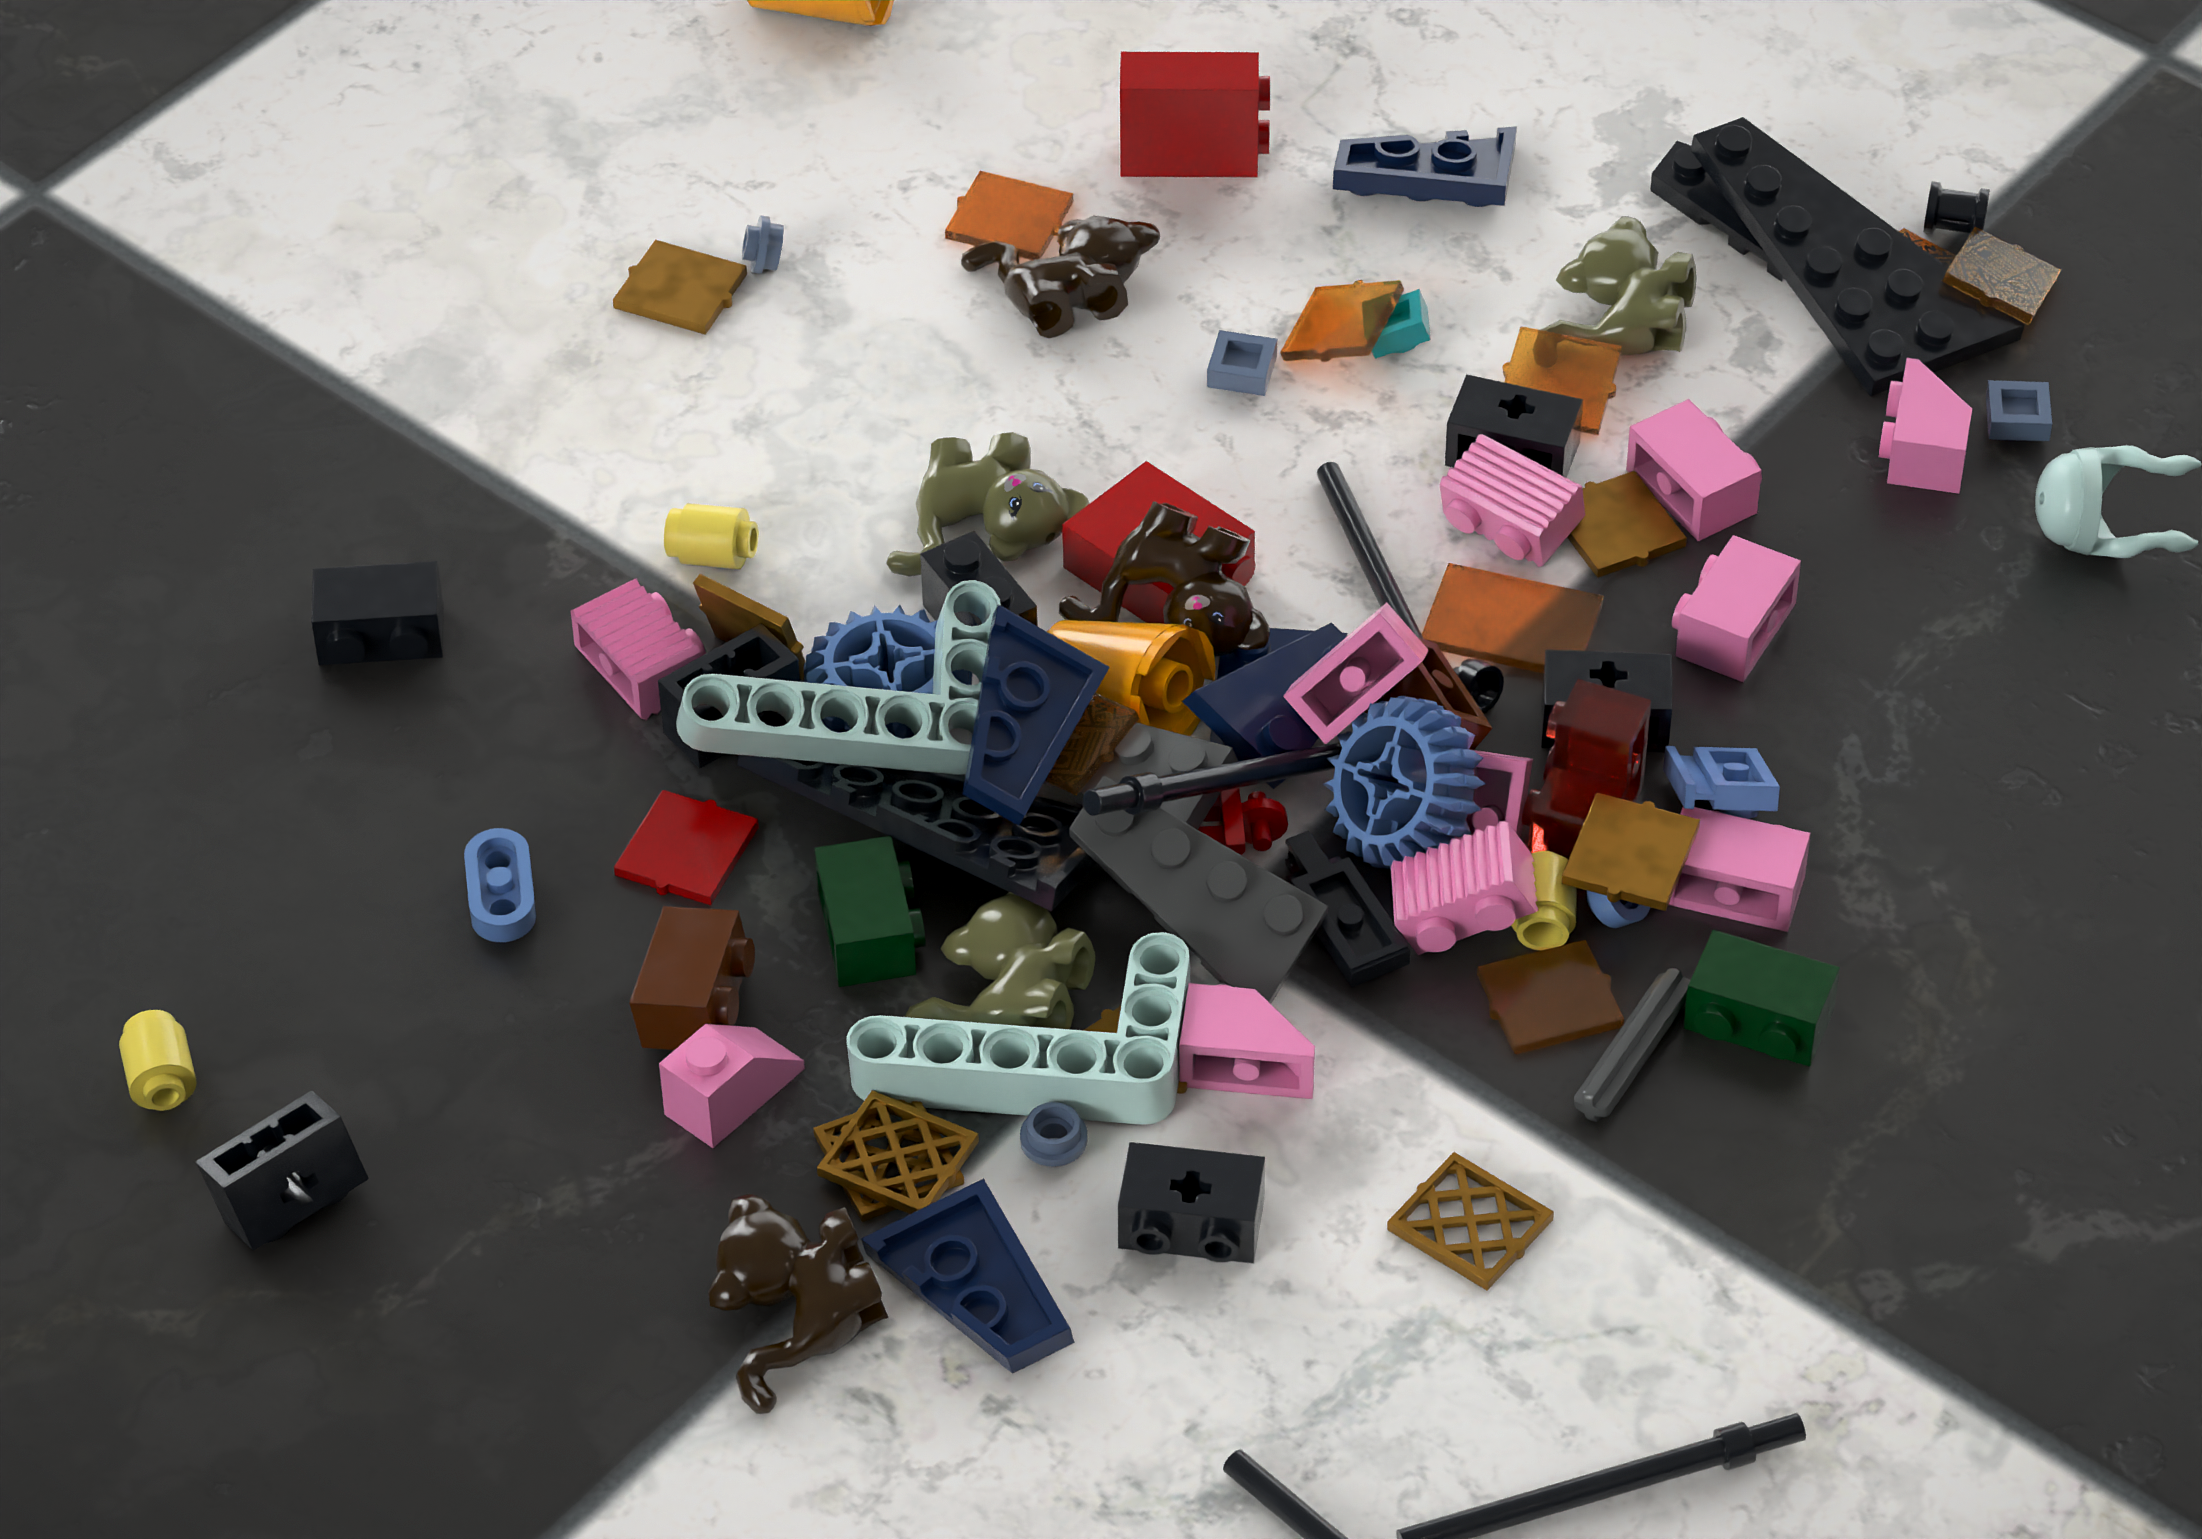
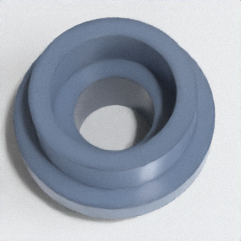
M760 215L757 226L747 225L745 230L742 260L751 261L752 273L761 274L763 269L776 271L778 268L783 244L784 226L782 224L770 223L769 216Z
M1048 1102L1037 1106L1030 1112L1020 1129V1144L1024 1154L1040 1165L1051 1167L1067 1165L1078 1159L1087 1146V1127L1084 1121L1072 1107L1064 1103Z

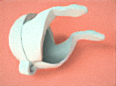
M2127 445L2072 450L2070 453L2061 454L2049 462L2039 478L2035 496L2037 521L2045 536L2052 542L2062 545L2070 551L2085 555L2126 559L2155 548H2164L2171 552L2192 550L2198 546V540L2176 530L2116 538L2101 515L2102 494L2112 478L2124 466L2141 468L2150 473L2181 476L2191 470L2198 469L2202 463L2188 455L2159 458L2148 454L2138 447Z

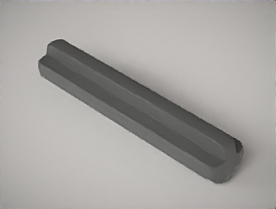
M1669 968L1665 973L1658 974L1575 1094L1574 1106L1585 1114L1586 1119L1597 1122L1602 1117H1607L1611 1114L1686 1004L1690 980L1683 977L1681 970Z

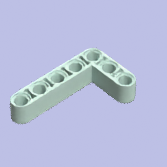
M976 580L962 581L954 585L947 593L935 632L933 694L722 674H704L692 679L685 687L676 720L677 732L682 741L688 746L704 752L957 775L966 774L971 744L959 743L951 736L949 730L962 728L973 734L992 616L997 605H1001L1000 598L994 589L986 583ZM962 611L973 613L980 619L982 624L979 626L965 625L957 619L955 613ZM961 669L970 671L977 676L980 683L976 685L963 684L955 679L952 672ZM699 705L714 706L721 712L723 717L715 721L704 720L696 715L693 708ZM769 710L778 712L785 718L787 724L778 727L769 726L762 722L757 714ZM835 716L847 722L851 730L837 733L825 727L821 720L825 717ZM893 722L905 724L912 730L914 736L904 739L895 737L887 730L885 725Z
M1164 932L1148 934L1133 944L1129 955L1117 1033L883 1015L869 1016L861 1019L850 1028L847 1035L852 1088L856 1095L864 1101L873 1090L893 1099L905 1100L907 1103H911V1101L922 1102L925 1108L1028 1116L1034 1108L1041 1104L1059 1102L1072 1107L1082 1120L1141 1125L1159 1122L1172 1112L1176 1103L1179 1083V1044L1188 984L1190 983L1189 949L1182 939Z

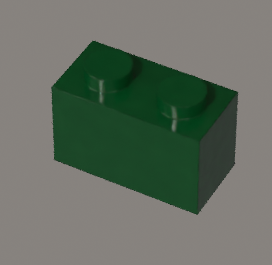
M886 836L814 848L817 892L838 987L916 975L915 948L926 946L924 924L920 908L908 909L906 899L914 898L911 868L908 860L897 861L892 837Z
M1712 930L1688 984L1683 1029L1700 1033L1713 1040H1723L1763 1052L1776 1059H1786L1810 1067L1834 1011L1840 967Z

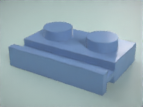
M1665 746L1663 771L1684 809H1694L1695 800H1708L1713 809L1719 810V812L1746 819L1757 817L1758 811H1778L1780 786L1757 748L1694 747L1693 756H1684L1678 753L1675 746Z

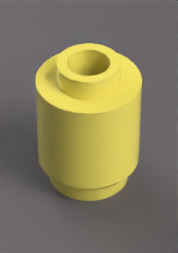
M687 503L683 509L672 508L667 515L664 528L665 553L668 557L679 558L681 564L741 569L745 564L746 558H753L758 547V525L756 522L750 521L748 511L745 508Z
M1538 851L1532 853L1534 859L1532 864L1535 869L1533 874L1536 880L1534 882L1537 890L1535 895L1538 900L1536 905L1539 911L1516 919L1511 926L1517 933L1518 940L1524 946L1534 950L1547 951L1563 946L1567 942L1569 934L1576 926L1577 888L1562 884V875L1568 863L1567 858L1551 851Z
M147 1010L131 1017L125 1023L123 1034L119 1041L130 1097L134 1103L143 1108L158 1111L173 1109L193 1094L197 1084L185 1030L175 1021V1018L170 1013L162 1010Z

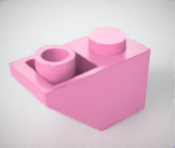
M1906 359L1903 382L1891 380L1886 416L1895 417L1896 423L1884 421L1878 457L1890 459L1888 484L1959 494L1972 408L1919 359Z

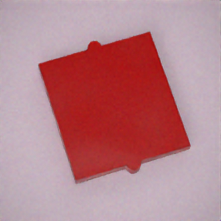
M662 790L615 864V876L656 888V892L659 895L672 893L712 905L759 828L758 819L718 807L716 801L712 799L702 802Z

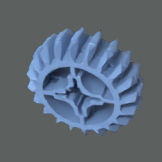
M874 605L871 614L864 617L850 611L846 625L829 622L826 636L814 637L811 653L806 655V662L803 667L804 682L933 694L935 632L938 620L930 622L924 609L912 616L906 615L901 605L893 613H881ZM964 669L952 672L955 679L959 682L972 685V672ZM831 716L821 720L825 727L831 731L841 733L851 730L848 723L841 718ZM893 722L885 725L887 730L895 737L904 739L914 736L912 730L905 724Z
M1398 696L1397 698L1391 697L1389 702L1382 700L1378 703H1370L1368 713H1362L1352 722L1353 732L1348 731L1337 734L1342 750L1340 755L1327 758L1335 766V772L1332 780L1323 783L1324 786L1334 792V799L1324 810L1331 813L1334 817H1339L1333 833L1347 840L1346 851L1354 853L1357 857H1363L1364 862L1370 863L1373 867L1391 869L1393 860L1402 862L1405 856L1414 857L1416 852L1426 853L1428 847L1437 849L1440 843L1450 844L1452 838L1455 839V837H1462L1464 834H1471L1466 817L1468 813L1472 814L1481 810L1473 801L1474 789L1486 783L1474 776V768L1482 761L1483 757L1475 751L1469 750L1475 735L1468 732L1466 728L1460 727L1461 717L1455 715L1452 711L1444 710L1443 706L1437 705L1435 701Z

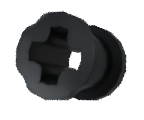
M1932 181L1923 232L1932 234L1935 229L1970 233L1974 240H1976L1975 237H1978L1974 236V232L1976 235L1983 236L1977 230L1984 231L1990 189L1981 188L1978 193L1942 189L1940 182Z

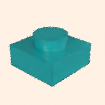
M1420 289L1364 308L1366 338L1375 359L1391 353L1410 351L1418 344L1431 340L1428 307Z

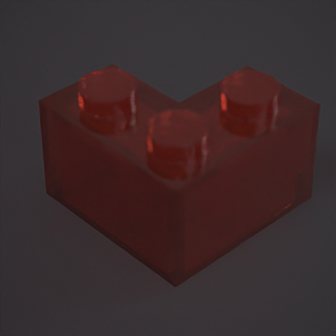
M1577 679L1567 701L1562 702L1558 700L1555 703L1547 726V737L1555 739V743L1550 750L1543 775L1545 783L1541 790L1531 789L1522 813V825L1530 827L1528 849L1531 854L1538 851H1551L1569 860L1596 793L1636 803L1644 783L1651 700Z

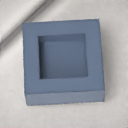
M1219 330L1207 368V387L1265 396L1277 358L1278 339Z
M1988 380L1986 409L1989 439L2050 441L2052 415L2049 382Z

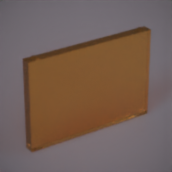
M1448 563L1422 636L1425 640L1435 642L1442 652L1544 673L1545 649L1588 650L1603 606L1604 596Z

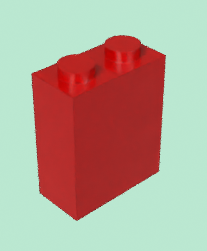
M1121 51L1120 176L1258 177V154H1269L1270 120H1258L1259 110L1270 111V76H1259V52Z
M1147 461L1062 524L1063 568L1099 592H1102V583L1113 565L1117 547L1132 530L1140 525L1153 501L1160 504L1169 503L1197 516L1198 520L1193 534L1200 538L1209 526L1214 528L1220 526L1249 539L1250 543L1243 558L1235 564L1221 565L1222 572L1226 576L1243 586H1246L1254 575L1256 566L1255 531ZM1163 582L1128 585L1121 606L1146 623L1164 624L1163 608L1173 587Z

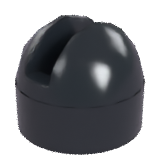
M1469 658L1464 660L1460 667L1454 668V671L1482 713L1490 710L1497 703L1504 686L1503 673L1498 667L1480 659Z

